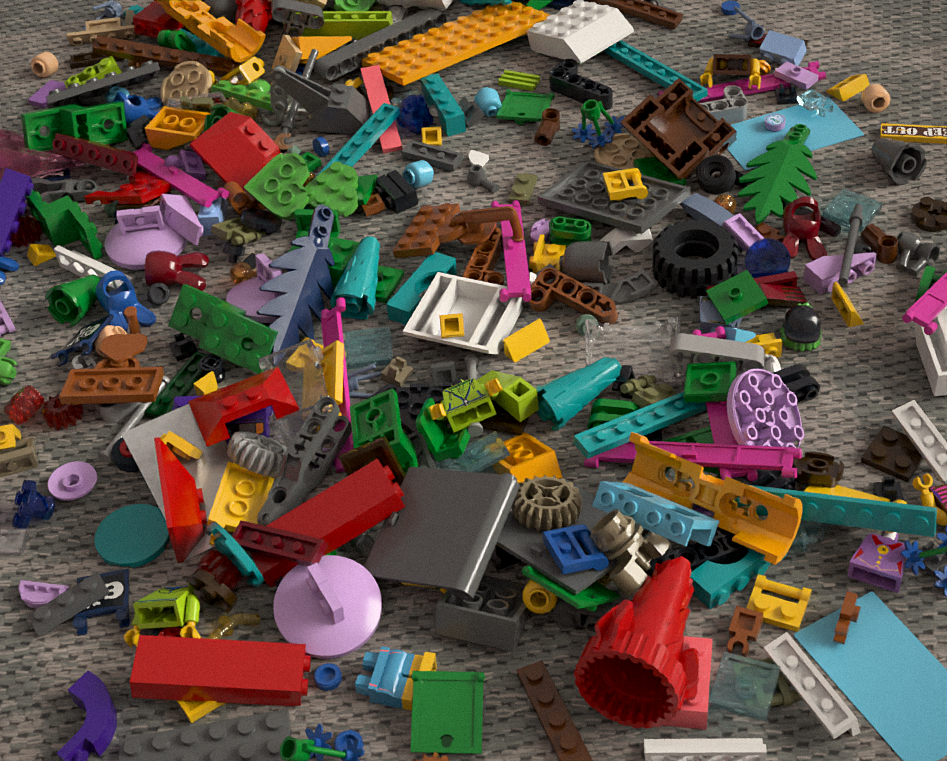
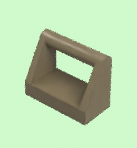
M34 438L16 442L15 448L0 451V478L39 467Z

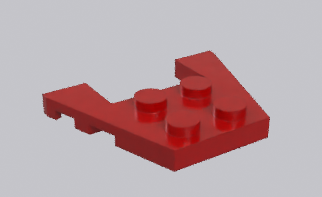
M139 171L135 173V176H128L130 184L121 185L119 190L114 192L97 190L84 196L86 204H93L97 200H100L101 204H109L118 200L119 204H143L171 191L170 182L144 171Z

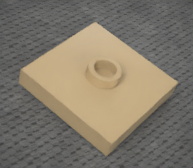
M283 34L272 68L281 65L295 73L302 52L289 35Z

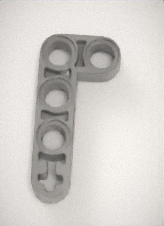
M738 86L726 87L723 99L699 103L718 121L723 118L727 123L731 124L744 121L747 118L748 101Z
M678 333L671 339L669 359L672 363L681 366H687V364L736 362V374L739 375L751 369L764 370L765 351L763 347L753 343Z
M81 354L77 355L72 360L74 369H94L97 365L89 354L83 357ZM141 402L124 404L103 403L94 404L105 422L114 423L132 415Z

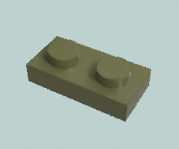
M517 173L508 198L509 204L517 200L520 205L529 206L538 180L537 175Z

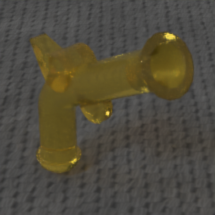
M238 613L230 617L221 615L218 619L220 626L206 639H222L224 636H230L234 633L233 627L238 624L257 626L260 623V616L257 613Z

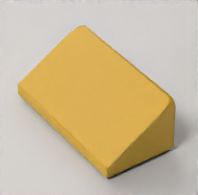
M866 74L852 75L829 88L826 93L844 102L863 91L870 84Z
M837 281L833 282L831 299L848 327L863 325L864 322L845 291Z
M539 318L503 339L504 353L515 363L548 344L550 340L542 320Z

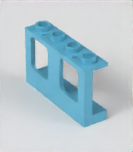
M601 481L592 505L607 513L618 509L623 515L631 516L635 520V524L639 523L644 529L684 546H687L689 539L705 546H711L719 523L714 518L629 483Z

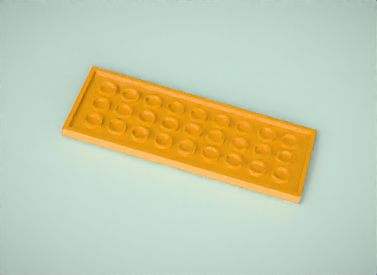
M515 1L508 5H502L501 3L488 5L485 9L475 10L472 14L461 16L456 21L446 22L441 27L431 28L424 34H417L412 39L402 40L395 46L385 47L378 53H370L368 57L361 59L362 66L379 65L382 76L404 86L522 36L534 24L546 20L550 14L533 9L530 6L526 7L522 3Z

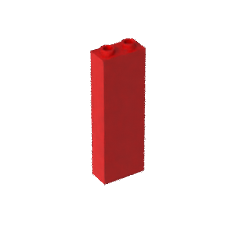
M153 1L133 16L135 33L157 38L162 30L174 31L184 26L169 15L162 5L156 1Z
M376 459L266 526L323 539L328 544L323 554L325 556L390 517L392 512H398L405 508L401 499L404 493L397 482L392 483L391 480L395 476L389 466L383 467L379 460ZM250 552L255 565L271 588L276 586L275 581L279 577L283 576L284 578L291 569L298 565V563Z
M139 635L130 677L132 698L301 706L302 696H307L308 679H304V672H310L311 656L306 655V644Z

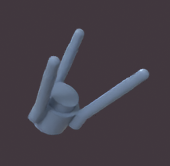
M110 0L92 7V10L105 7L104 13L94 20H100L105 16L108 18L123 16L121 13L122 7L117 1Z
M735 6L734 10L748 24L745 27V35L730 34L729 36L750 41L751 38L759 40L765 33L764 28Z
M375 364L347 373L350 398L368 399L373 395L357 393L354 390L359 389L358 381L381 376L382 371L357 376L375 369Z

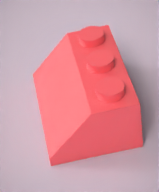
M684 636L680 653L690 648H695L698 651L699 682L697 684V694L693 700L684 701L681 710L677 711L675 717L669 723H664L663 725L707 729L713 639Z

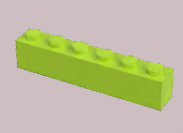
M323 11L324 25L319 29L304 27L301 37L351 36V39L360 40L392 25V11Z

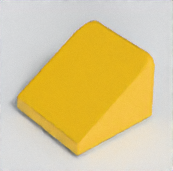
M441 127L421 128L422 143L433 146L442 145Z
M30 244L27 257L36 266L56 257V254L48 244Z
M463 313L439 315L441 338L464 337Z
M212 371L193 383L197 396H202L218 389L217 381Z

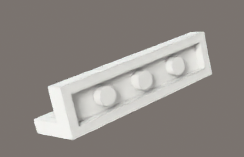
M59 245L54 248L60 267L81 277L94 274L102 278L106 273L115 270L75 250L69 251ZM126 275V277H127V278L131 281V283L133 284V283H134L133 278L130 277V276H128V275ZM113 280L107 285L106 289L113 291L123 281Z
M915 400L892 410L894 419L942 484H947V442Z
M788 632L764 647L765 653L833 739L847 730L852 736L860 733L856 716Z
M762 738L644 739L645 761H766V744H763Z

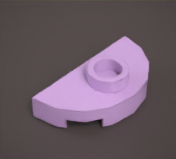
M545 218L541 219L531 227L530 237L533 244L538 242L540 234L545 235V242L549 239L550 220L545 221Z
M20 580L18 589L22 601L28 607L37 609L58 597L61 593L69 590V586Z

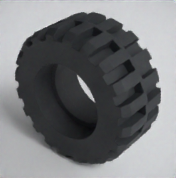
M687 219L686 222L678 221L673 226H667L654 240L653 276L658 281V284L662 288L666 287V291L671 294L676 292L678 297L684 298L687 295L690 296V299H697V296L706 297L707 287L718 285L736 276L738 243L731 232H728L723 226L719 227L715 222L711 221L709 223L703 219H699V221H693V219ZM699 256L706 259L689 260L685 259V257Z

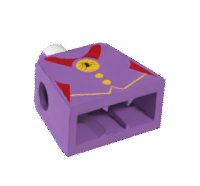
M885 531L882 532L881 536L873 533L868 534L850 560L847 577L899 593L905 559L901 555V551L906 549L904 543L897 541L898 534Z

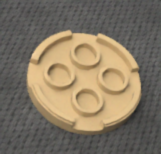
M186 61L178 64L162 82L160 90L162 102L166 107L182 109L180 106L181 96H187L191 101L193 97H208L212 86L211 74L205 66L196 61Z
M630 133L614 134L612 143H605L604 147L599 145L594 152L596 163L622 170L634 168V159L655 157L634 136H630Z

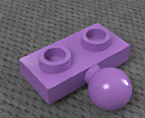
M180 150L178 157L170 155L165 159L166 167L175 166L178 169L182 168V171L195 179L205 181L206 172L201 157L196 152Z

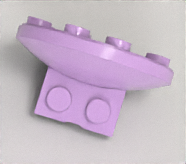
M157 205L142 207L141 209L117 211L118 223L106 236L105 250L108 258L114 264L126 269L143 270L145 269L147 253L160 250L168 251L178 256L185 248L188 240L164 223L160 207Z
M263 253L255 255L257 277L234 286L228 292L226 300L228 303L246 310L245 317L258 323H268V325H271L280 317L257 315L256 312L272 299L283 295V293L260 291L259 287L283 274L281 269L270 268L268 265L272 260Z
M751 369L739 374L733 380L727 397V414L737 443L739 445L795 447L791 442L798 441L797 448H799L801 440L804 438V430L802 429L801 417L797 407V397L792 391H789L780 376L763 369Z
M333 555L322 556L319 564L317 562L310 566L298 564L291 569L279 584L273 605L275 622L283 639L287 643L306 644V655L320 659L342 657L362 647L377 629L382 613L381 593L371 573L351 559Z

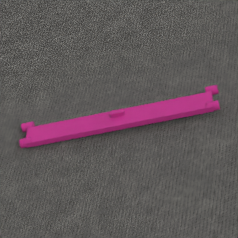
M819 61L809 62L808 67L803 68L819 75L818 81L826 79L825 71L819 72L817 70L820 67ZM774 74L760 76V89L756 85H752L751 89H749V79L747 78L713 85L710 88L707 86L705 88L708 89V96L699 100L698 103L723 99L724 89L728 86H738L744 95L774 90L779 88L780 83H783V87H789L790 83L775 77ZM664 91L658 92V96H660Z
M143 143L140 149L134 151L139 157L138 167L153 176L170 182L172 188L206 208L211 207L212 201L220 197L228 198L229 191L222 187L216 191L175 166L166 167L165 160L151 153L153 148L147 143Z
M515 200L511 204L499 205L497 201L491 202V208L504 206L513 207L518 214V218L523 232L521 208L519 201ZM509 220L500 221L507 289L499 290V299L502 302H506L510 297H522L524 301L528 302L532 297L525 239L521 242L513 241L511 238L513 232Z
M947 272L902 316V320L905 323L913 321L924 327L926 335H932L937 330V323L932 321L947 307Z
M338 298L336 300L337 306L330 311L327 309L321 311L323 348L336 340L344 344L341 312L346 310L344 298ZM344 350L342 403L338 406L341 414L347 417L351 423ZM337 424L334 429L335 432L342 431L346 424ZM352 432L334 460L337 473L345 472L339 456L354 449Z
M718 326L713 333L701 334L700 330L692 332V335L726 339L725 329L722 326ZM727 401L705 402L714 444L739 445L729 424ZM719 467L720 477L723 481L726 476L730 478L747 476L749 481L758 479L756 469Z
M630 441L592 458H585L584 466L598 468L600 461L634 463L637 453L635 451V444ZM649 441V444L703 467L782 471V478H797V468H792L794 459H801L802 449L795 447Z

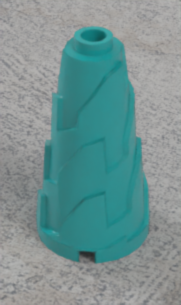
M367 236L361 239L331 296L330 305L332 309L337 306L336 300L338 298L345 299L346 310L341 315L345 318L366 320L369 314L372 316L374 313L380 243L375 237Z
M603 357L584 368L555 378L541 386H536L539 410L536 411L543 421L550 419L555 424L551 427L553 431H558L565 427V424L588 405L590 401L617 380L616 378L620 375L621 370L620 363L616 358Z

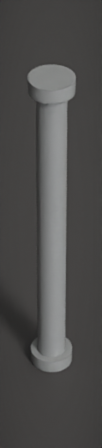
M468 354L464 358V364L467 366L468 379L475 378L477 380L476 366L478 364V357L474 354ZM474 422L468 426V433L471 436L477 437L483 433V427L480 422Z
M163 376L157 396L170 382L168 377ZM152 402L140 404L105 450H101L98 455L101 460L111 463L113 460L111 455L113 445L122 438L123 432L135 428Z

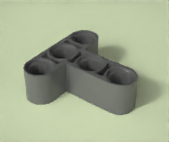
M272 0L271 2L273 19L284 23L280 43L283 34L290 37H301L304 27L319 29L324 25L323 11L317 5L294 0Z

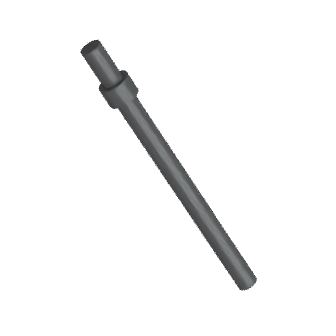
M312 49L302 74L307 79L311 75L319 53L318 50ZM294 99L287 118L282 123L281 134L291 133L293 130V121L300 105Z
M861 204L854 206V210L849 218L850 229L838 283L843 286L848 283L858 230L863 222V206Z

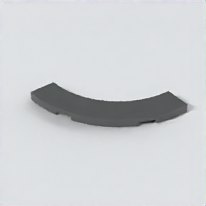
M548 264L543 269L554 267L551 264ZM543 269L536 273V278ZM644 269L612 284L582 283L612 299L615 305L638 299L658 287L657 283ZM550 279V280H548L546 283H547V284H551V283H553L555 280H554V279ZM568 289L565 294L572 293L573 289ZM587 299L583 303L589 304L592 302V299Z

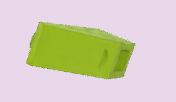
M113 56L102 59L92 67H87L81 73L69 77L64 81L66 88L75 83H79V86L86 84L88 79L97 77L100 80L104 79L108 73L116 72V74H120L122 71Z
M491 370L476 380L479 384H485L497 378L503 390L499 391L494 401L519 422H522L539 410L537 389L522 377Z

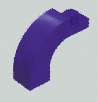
M88 670L68 689L74 704L86 711V719L81 729L56 753L60 761H87L91 752L100 757L112 741L116 730L117 712L105 684Z

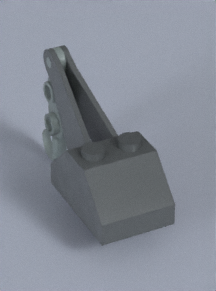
M281 65L273 68L271 77L274 81L270 86L271 108L276 115V120H267L265 115L261 114V119L266 125L279 126L283 122L284 114L289 105L288 94L310 114L308 130L354 135L370 118L371 108L369 101L353 86L333 84L326 88Z

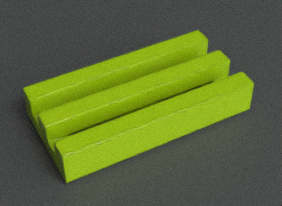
M505 70L498 80V85L534 91L540 82V76Z

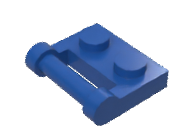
M584 524L543 532V542L562 574L591 568L601 571L607 568L609 564L606 555L600 553L590 537V530ZM577 541L583 544L589 555H585Z

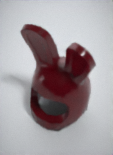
M798 198L789 203L783 211V228L786 236L780 246V252L788 259H794L797 256L799 242L805 243L807 253L812 261L827 256V251L818 237L821 213L817 201L813 198ZM803 206L810 207L814 211L807 215H794V211Z
M151 251L147 253L145 258L146 285L150 287L155 283H162L166 286L174 284L183 286L187 284L203 291L206 288L205 279L194 273L182 270L183 268H205L208 266L209 258L200 252L176 256L168 251Z

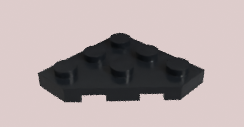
M453 382L443 383V386H429V383L410 384V387L396 388V384L385 385L369 398L393 388L398 396L401 426L411 434L417 431L416 419L426 399L432 398L435 404L440 403L444 400L443 391L450 388Z

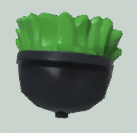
M808 302L802 305L801 303L797 304L785 314L783 327L780 329V333H782L781 340L784 342V346L793 347L795 351L799 349L803 352L804 350H815L820 345L822 334L820 316Z

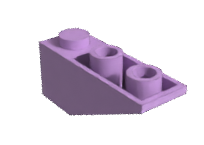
M162 194L159 207L164 223L194 245H198L199 238L203 235V225L200 224L192 204H190L186 196Z
M876 253L853 254L848 284L862 275L870 274L874 270ZM844 255L823 256L805 264L803 280L820 295L832 292L833 282H838Z

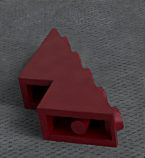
M56 133L52 143V153L135 176L139 157L134 152Z

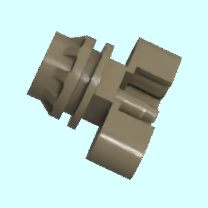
M614 509L602 517L591 531V534L597 539L598 549L604 552L608 560L615 558L618 561L609 578L626 596L633 594L648 577L644 571L650 569V560L663 556L670 546L667 538L649 530H643L639 523L635 524V520L631 516L623 515L618 509Z

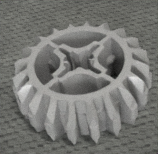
M249 431L235 432L231 437L226 453L234 463L248 469V471H253L263 476H270L271 478H278L287 448L264 435Z

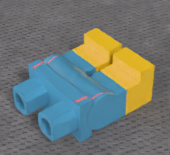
M381 646L379 653L365 652L362 664L363 670L371 671L373 674L372 676L362 674L357 676L355 682L356 693L369 696L370 703H380L386 706L412 710V672L436 671V653L424 652L423 656L409 654L396 649L390 650L389 647Z

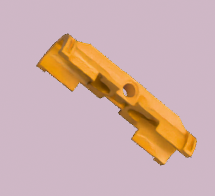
M154 0L162 5L169 15L187 27L188 30L207 42L225 57H230L236 62H244L252 58L264 42L266 34L262 31H256L241 19H238L236 26L224 17L216 19L207 12L211 7L201 0Z
M631 432L629 441L635 444V451L637 453L632 470L622 483H629L689 509H692L694 503L715 512L713 518L719 521L717 527L736 534L732 541L764 554V560L774 565L783 559L791 547L800 525L802 516V502L800 499L788 494L781 498L727 476L723 481L711 475H705L703 473V466L649 444L645 436ZM667 467H671L675 471L673 481H669L665 477ZM682 478L685 480L693 479L695 487L691 488L692 485L689 482H681ZM740 497L741 503L751 505L750 507L741 506L737 508V503L734 502V499ZM759 505L765 506L768 511V516L765 520L760 519L756 514V509Z

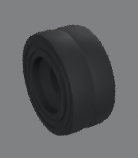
M713 155L700 162L696 170V177L703 191L710 194H722L734 185L736 173L732 162L727 157ZM721 172L718 178H711L712 173Z

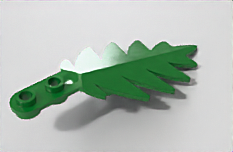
M796 124L789 129L783 140L767 145L766 150L769 151L757 156L746 164L747 168L760 167L739 178V183L755 181L738 192V197L755 195L744 205L743 210H755L756 224L763 222L770 213L779 218L783 217L781 200L789 204L798 199L792 187L807 196L811 195V190L802 174L813 180L817 179V175L806 158H812L813 154L804 145L810 135V129L804 124Z

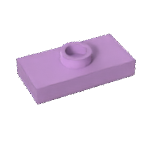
M787 61L778 67L774 74L775 77L793 83L805 90L815 84L819 76Z
M740 213L723 222L722 226L732 233L737 243L749 256L767 247L768 241Z

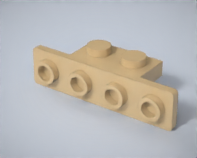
M120 17L85 21L86 31L66 33L70 45L73 44L75 46H80L87 42L94 43L97 35L116 39H134L136 36H140V34L135 33L134 25L122 26Z

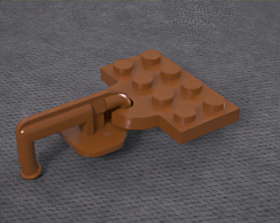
M444 203L439 206L425 205L420 208L392 252L395 258L434 255L440 243L449 242L457 239L464 245L483 243L490 238L498 221L509 220L513 232L511 237L513 241H523L524 235L518 214L511 206L461 211L458 203Z
M129 306L124 310L130 333L114 334L102 340L99 350L107 358L97 363L94 369L70 370L59 396L61 404L155 402L164 371L163 367H141L140 362L134 357L143 352L148 343L147 337L141 334L136 314L137 309L135 307Z

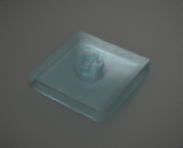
M843 189L823 211L822 216L850 228V214L853 212L856 204H861L863 206V222L859 226L858 231L862 232L881 210L882 203Z
M390 327L345 332L348 369L363 368L372 364L376 366L387 365L393 360Z
M494 431L466 446L463 455L455 460L461 471L478 473L510 456V453L497 432Z
M724 652L709 698V706L766 722L779 678L780 666Z

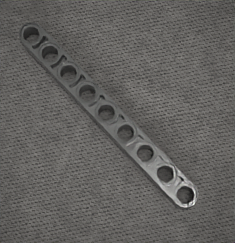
M431 7L319 58L314 64V72L327 80H334L361 67V59L368 57L370 53H378L385 47L395 46L402 40L412 39L417 34H424L431 28L440 27L446 23V15Z

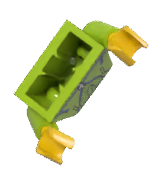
M475 378L466 381L457 379L453 381L450 388L443 391L444 400L428 407L432 420L437 419L440 421L449 420L453 432H457L468 427L471 423H478L496 415L492 400L497 397L499 391H502L503 388L497 378L485 384H479Z
M193 587L160 588L133 603L135 611L131 623L133 629L128 630L124 635V640L130 648L133 644L137 647L141 629L177 627L186 624L180 631L181 637L201 638L195 628L199 621L200 602Z

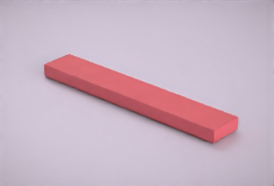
M379 65L360 68L372 115L383 103L390 104ZM394 121L379 137L383 154L402 150L401 140Z

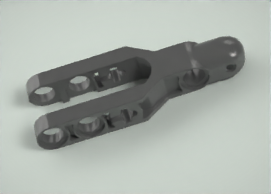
M40 177L31 178L32 184H34V192L38 191L43 202L46 201L47 204L67 195L73 202L85 201L84 196L98 190L97 184L89 179L49 181ZM28 204L24 214H20V216L32 215Z
M323 397L316 402L286 450L280 475L269 491L268 499L258 513L257 523L259 525L266 526L298 507L305 495L321 484L350 436L352 425L344 415L338 416L340 408L333 398ZM326 405H333L329 413L322 414V409ZM337 424H346L342 431L335 432L334 429ZM320 425V429L316 434H309L311 427ZM333 443L330 451L322 452L325 444ZM319 465L318 469L311 470L313 466L317 467ZM268 515V519L263 521V516Z

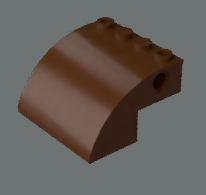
M679 78L656 99L650 94L620 122L630 134L678 179H686L695 175L697 167L702 160L709 156L721 155L737 140V131L723 118L718 121L693 98V91Z

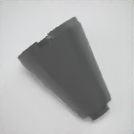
M879 138L874 142L871 149L873 156L892 181L900 185L908 184L904 181L910 179L917 180L927 165V159H925L926 152L917 144Z

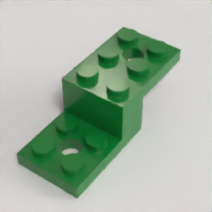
M121 101L86 108L72 104L20 114L25 150L28 154L52 150V143L56 133L103 144L128 140L124 129L127 128L124 102ZM109 119L110 126L105 129L104 122ZM45 125L46 133L41 136L40 128Z
M33 190L31 196L27 195L26 201L33 219L54 247L58 245L63 247L79 239L95 260L103 257L101 253L103 249L102 243L95 235L98 233L97 228L93 222H89L84 211L81 212L76 201L73 202L67 195L47 204L46 201L43 202L38 191L34 192Z
M302 231L299 237L308 236V232ZM329 237L327 247L332 253L334 265L330 267L327 264L331 276L333 292L360 242ZM292 246L288 252L301 247ZM378 265L377 276L380 282H377L375 299L378 302L387 303L404 277V270Z
M187 284L182 286L168 324L169 327L200 340L199 348L257 374L264 372L279 331L245 317L246 310ZM194 308L200 309L202 313L200 320H196L193 317L192 311ZM245 338L253 340L254 347L252 350L245 348Z
M393 388L350 406L354 449L386 436L405 475L409 467H418L415 445L402 430L398 396Z

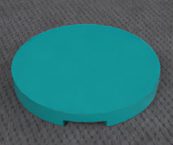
M133 504L119 508L109 514L98 526L94 542L100 558L105 563L111 566H131V568H135L153 561L163 553L170 536L166 520L159 508L148 504Z
M215 521L206 527V533L209 536L211 534L214 535L216 538L213 541L214 546L229 565L241 576L244 577L246 575L250 579L247 580V583L253 588L259 587L264 582V578L237 541Z

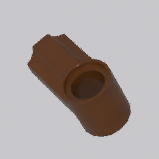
M547 108L542 112V121L534 136V141L539 145L547 146L551 144L556 132L560 130V112L557 109Z
M874 224L867 225L861 232V239L877 254L876 258L879 262L884 264L894 263L897 260L898 239L892 235H886Z

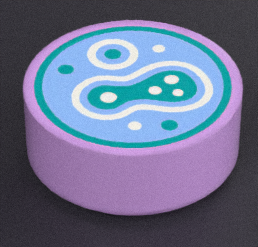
M769 114L765 118V127L770 131H780L785 127V117L781 114Z

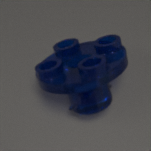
M409 95L402 100L400 115L396 120L400 127L407 128L414 134L422 133L421 128H428L433 123V116L430 114L425 98L422 95Z
M763 238L757 240L746 252V270H748L753 278L786 273L790 267V253L786 246L776 239Z
M24 480L21 491L18 490L16 492L14 504L18 505V510L13 516L12 527L25 530L33 518L49 520L54 513V498L43 496L37 492L36 482L33 480Z

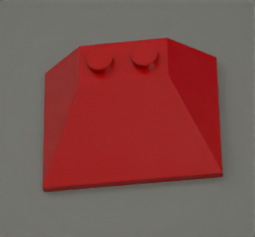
M229 112L189 144L225 184L236 182L243 190H245L244 186L272 158L281 153L277 144L251 117L234 112Z
M279 367L188 401L207 447L230 438L225 423L270 406L276 419L300 411Z
M157 437L154 438L166 524L177 563H182L205 535L203 526L207 525L208 521L206 511L200 509V504L204 503L202 488L197 489L195 479L165 443Z

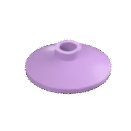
M76 461L64 464L51 474L48 480L49 492L59 500L69 501L81 498L95 486L97 473L94 467L86 462Z

